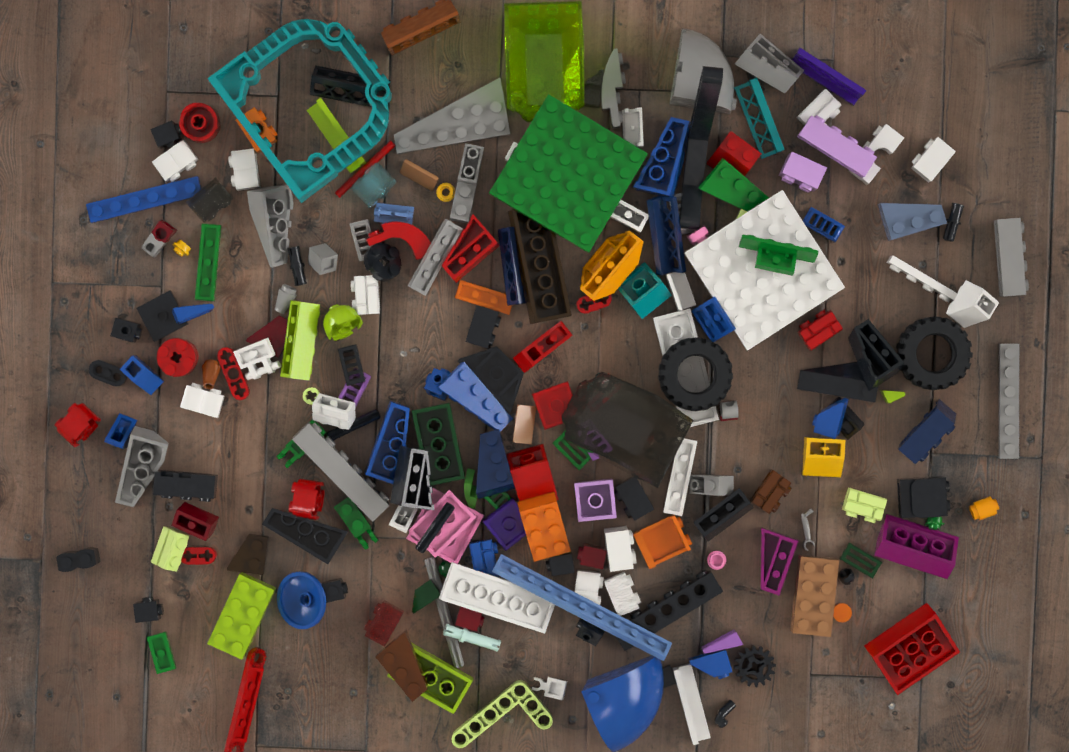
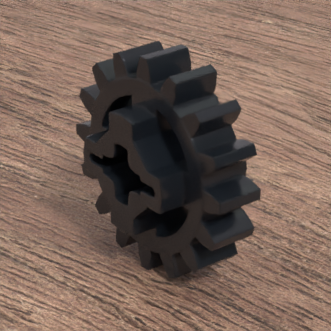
M752 645L751 650L744 647L745 653L739 651L738 653L741 657L735 658L738 665H735L734 669L739 670L736 676H742L740 679L742 683L747 680V686L749 687L751 683L758 687L759 682L764 686V680L771 681L769 675L775 674V671L771 669L776 667V664L771 662L774 659L773 655L768 656L770 652L768 649L763 652L762 646L756 649L755 645ZM753 654H760L763 657L756 658ZM747 657V663L742 668L743 661ZM753 662L759 664L757 670L751 668ZM765 666H767V670H766L765 674L763 675V673H762L763 668H764ZM753 674L757 678H750L746 675Z

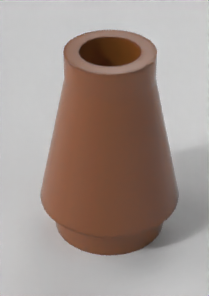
M206 360L202 365L203 387L206 389L214 388L221 370L219 362L216 360Z

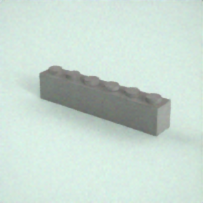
M308 422L292 437V440L373 522L389 507V498L384 492L381 491L379 493L374 488L376 485L369 477L365 479L361 475L363 471L356 464L352 466L347 461L349 457L342 450L339 452L334 447L336 444L329 436L325 438L321 434L322 429L315 422L313 424Z

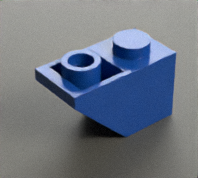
M132 355L120 368L132 382L150 395L164 382L137 355Z

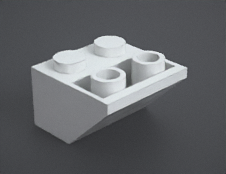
M966 280L959 288L953 302L950 303L946 314L960 326L966 328L990 319L999 302L986 290Z

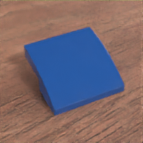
M716 297L709 299L691 311L712 342L736 329Z

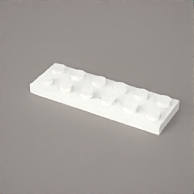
M690 308L653 318L662 356L678 341L687 338H698ZM691 356L680 364L677 377L680 385L685 390L697 393L704 391L710 386L703 357ZM676 406L681 429L719 420L716 406L704 411H690Z
M454 562L450 565L439 599L544 634L555 604L508 580Z

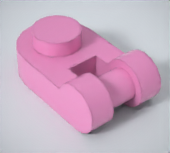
M703 225L699 227V230L687 235V238L694 245L708 238L709 231Z

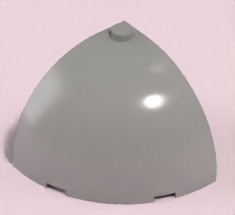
M682 28L669 104L694 108L702 67L723 68V80L715 112L730 114L731 110L736 108L737 99L733 98L734 79L727 57L720 47L707 36L694 30Z

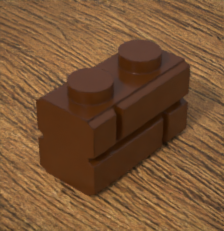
M771 469L750 498V501L768 514L771 512L775 513L781 505L779 503L781 497H786L791 491V482Z

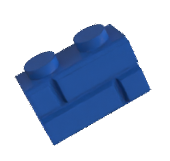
M492 539L469 543L474 569L499 577V575L492 572L497 563L495 554H498L497 543H493Z

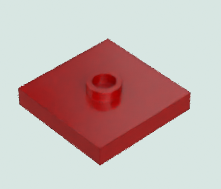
M568 381L532 394L544 430L580 418Z

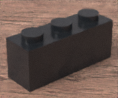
M739 488L693 523L709 542L752 510L754 506Z

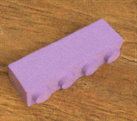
M817 115L815 117L810 116L797 137L859 177H865L877 158L873 155L875 152L866 146L862 148L857 145L858 141L851 136L846 138L837 127L833 125L832 127L824 124L826 121Z

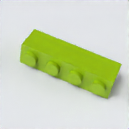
M290 301L280 377L310 381L312 360L315 354V338L318 333L317 324L320 316V304Z

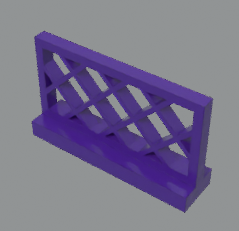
M802 48L798 49L792 59L804 70V75L853 106L866 92L864 88Z

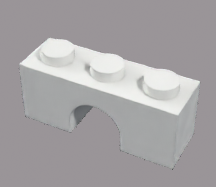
M887 124L883 125V127L879 125L872 134L875 136L871 142L867 141L862 148L866 146L874 152L877 149H882L888 154H892L904 137ZM873 163L863 178L850 170L849 172L868 185L881 168Z

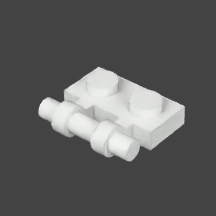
M269 338L233 352L240 369L248 367L249 372L245 373L247 380H256L261 378L263 374H271L276 369L281 368L279 361L272 362L270 360L276 354ZM262 361L264 366L258 368L256 363Z

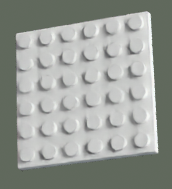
M783 190L684 253L711 296L716 297L736 328L734 332L747 351L845 288ZM742 235H754L757 238L791 243L799 247H810L819 252L815 263L796 260L794 274L790 276L755 268L757 251L740 248L739 242Z

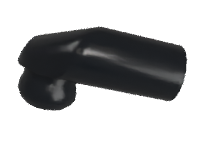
M729 700L724 704L714 719L715 724H718L720 728L728 724L725 717L736 707L733 701Z

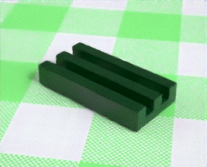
M851 543L847 544L846 549H844L842 556L839 558L872 579L882 564L880 560ZM852 548L877 563L876 566L849 552ZM849 555L873 571L870 573L845 557Z

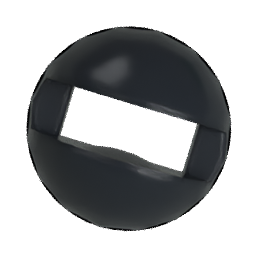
M844 568L838 573V578L843 584L850 585V582H854L855 575L850 568Z

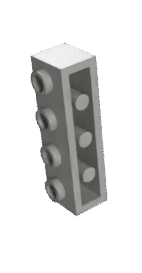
M1021 218L994 220L999 297L1026 295V291L1029 290V283L1025 279L1027 261L1024 260L1023 253L1026 252L1025 241H1022L1024 223L1021 222Z

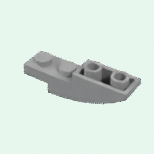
M617 48L613 49L608 59L601 88L602 111L610 110L612 129L620 128V123H623L622 111L618 112V104H621L620 93L616 92V90L622 89L623 84L626 83L625 73L620 70V65L623 64L622 53H618Z
M465 143L450 214V220L467 224L469 222L484 147Z

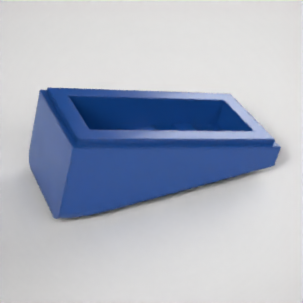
M810 207L803 219L806 227L833 243L837 241L845 227L813 207ZM813 214H816L817 216L813 223H808ZM820 218L824 219L819 228L815 227ZM829 222L830 225L825 232L822 231L826 223ZM833 226H836L837 228L833 235H829Z
M202 304L175 307L172 309V313L176 323L179 325L213 311L214 305Z

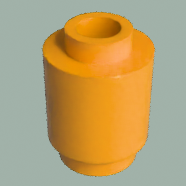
M989 496L973 502V505L969 506V510L974 520H982L996 515L999 505L996 499H992Z

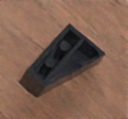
M869 319L852 330L848 340L868 390L871 391L896 375L904 365V361Z

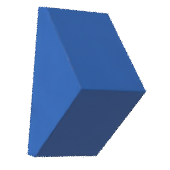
M119 413L104 442L121 449L127 448L130 434L136 426L137 420Z

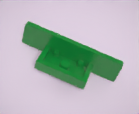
M742 235L739 242L740 248L757 251L755 268L790 276L794 274L796 260L815 263L819 252L810 247H799L791 243L757 238L754 235Z

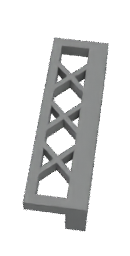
M444 219L408 284L410 288L426 296L442 267L441 265L463 228Z

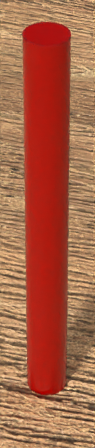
M390 140L335 191V194L339 198L344 195L396 145Z

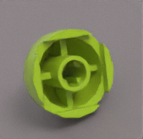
M333 305L329 308L323 319V327L330 340L331 337L334 340L344 339L353 334L351 330L356 327L359 329L363 324L360 315L349 305Z

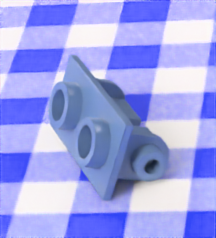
M376 203L374 222L400 221L412 225L414 207Z

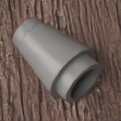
M283 284L279 288L274 310L285 314L290 306V301H293L297 296V290Z

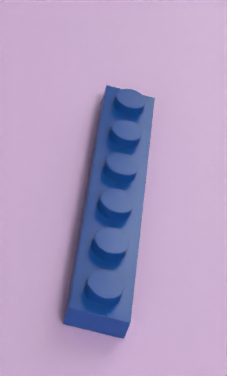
M196 176L88 203L86 207L90 222L95 223L202 196L203 192L199 177Z

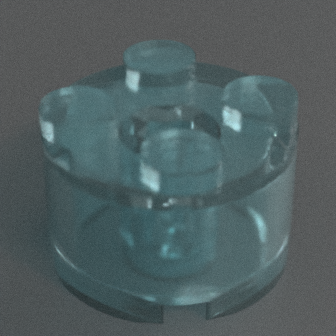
M375 163L366 170L363 177H359L351 187L354 193L369 208H372L378 202V198L383 199L390 192L388 189H391L397 183L379 163Z

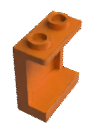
M672 514L633 533L649 569L685 551L691 550L689 545H692L689 535H684L681 529L684 525L680 516L676 518Z

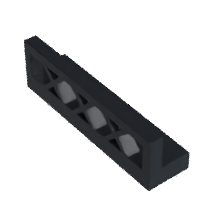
M315 65L311 76L310 95L371 107L365 96L366 84L359 74ZM315 83L322 84L326 89L323 91L316 90ZM342 88L345 93L342 95L337 94L333 89ZM384 90L377 92V96L383 97L386 95ZM355 91L361 92L364 97L356 98L352 93Z

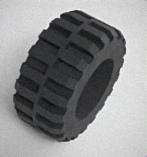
M925 317L914 321L913 324L905 328L904 333H901L900 341L896 345L897 354L904 361L900 371L903 372V376L911 381L913 385L929 390L946 389L951 385L957 384L960 378H964L966 370L971 366L969 362L970 358L973 357V352L970 351L972 344L967 339L968 334L961 329L959 324L952 322L948 318ZM930 335L943 337L951 348V358L948 365L942 370L934 372L924 369L919 364L916 356L918 344L922 339Z
M695 337L678 341L663 355L659 364L658 380L662 392L674 405L685 410L704 411L715 407L727 396L726 394L732 386L733 367L729 361V356L722 350L721 346L708 339ZM691 356L705 358L711 364L714 373L710 386L704 391L697 393L685 390L680 385L677 377L680 364Z

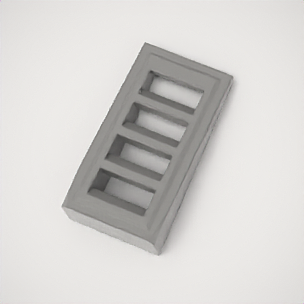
M368 219L349 224L359 262L364 261L365 254L362 255L361 251L372 247L368 245L360 247L359 244L366 242V239L358 240L357 236L372 232ZM366 226V230L358 232L355 230L356 228Z

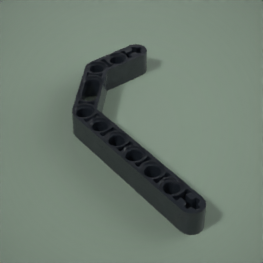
M702 67L689 127L682 183L680 227L684 229L699 230L702 190L698 189L704 179L708 140L722 86L723 68Z

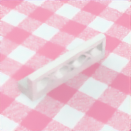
M689 663L672 669L693 745L699 744L698 741L711 737L692 665Z

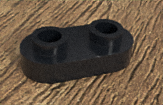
M96 360L89 366V374L92 378L109 385L121 386L127 380V376L120 370V367L105 361ZM98 366L103 368L102 373L97 372ZM116 373H119L121 376L119 380L114 378Z

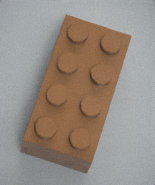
M798 555L790 628L792 633L831 637L839 567L838 559Z

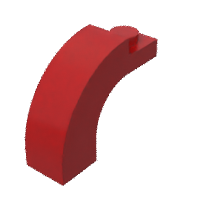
M400 221L381 223L382 232L379 229L368 233L369 237L365 238L368 246L389 238H401L409 244L416 260L424 257L431 244L427 236L420 229Z

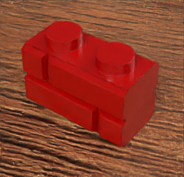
M824 309L815 315L816 319L812 322L807 320L799 325L800 330L797 333L809 351L843 330L831 310L826 312Z

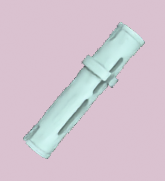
M447 623L445 625L446 629L443 630L444 636L456 638L459 642L463 643L465 641L496 652L499 650L498 646L501 644L499 639L487 637L468 631L466 628H458Z

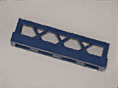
M657 196L647 200L656 275H665L670 272H686L677 197ZM666 201L671 203V211L668 210ZM669 221L673 223V230L669 226ZM672 239L676 242V248L672 246ZM674 258L678 260L679 267L674 266Z
M514 227L498 229L507 306L526 304L519 270Z

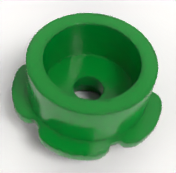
M928 517L925 525L929 526L930 530H940L944 523H942V517Z

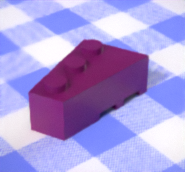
M761 528V589L779 596L799 540L766 528Z

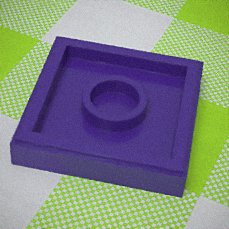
M513 498L482 520L505 551L526 536L518 504Z

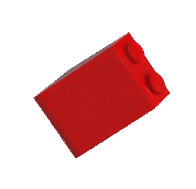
M544 444L507 454L510 472L519 501L555 492L556 499L559 500Z

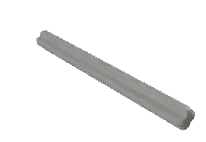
M435 558L425 559V565L429 579L433 580L441 592L443 586ZM438 597L435 601L443 629H446V623L453 626L447 602L440 600ZM446 636L454 667H463L464 661L458 640Z

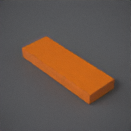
M460 280L455 295L456 299L510 315L512 305L507 306L505 293Z

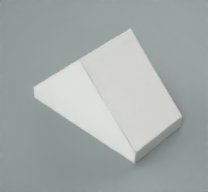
M398 505L389 525L407 533L418 508Z

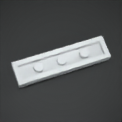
M893 255L886 262L890 265L889 268L896 273H900V271L907 275L906 278L913 283L917 281L922 283L923 289L931 293L933 291L940 294L939 298L945 302H953L958 294Z
M678 437L663 513L678 516L683 514L697 441Z

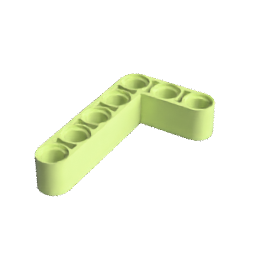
M517 680L453 732L452 743L457 748H464L518 703L537 727L543 730L551 727L553 723L552 714L525 681ZM521 685L525 688V692L517 694L514 690L515 687ZM506 697L511 703L508 706H502L500 700ZM534 700L538 705L535 709H529L526 705L527 702ZM491 709L496 715L493 718H487L485 712ZM546 715L550 720L548 723L542 724L539 722V717ZM478 722L481 728L479 730H472L470 724ZM457 734H463L466 737V740L464 742H458L456 741L455 736Z

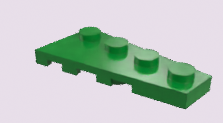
M723 158L698 187V189L747 212L769 199L766 194Z

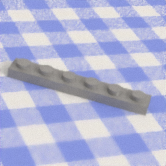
M999 344V459H1019V344Z

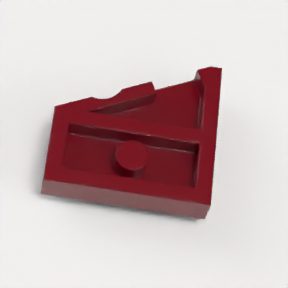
M279 315L248 337L246 341L253 344L269 338L276 354L275 357L280 358L284 350L288 319Z

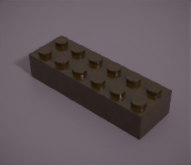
M509 210L510 226L514 227L519 270L530 324L572 316L556 234L517 210Z

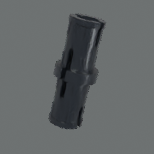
M300 247L287 248L291 263L290 270L292 269L295 286L307 284L304 273L305 264L302 263Z

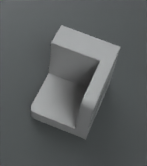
M325 243L309 247L308 264L319 275L336 271L338 254Z

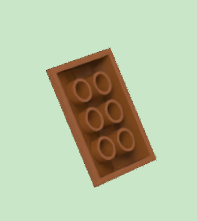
M439 0L435 3L436 6L430 9L425 7L419 10L418 15L414 17L409 15L400 20L401 23L395 26L390 24L384 27L381 35L391 55L393 56L461 23L459 14L451 0Z

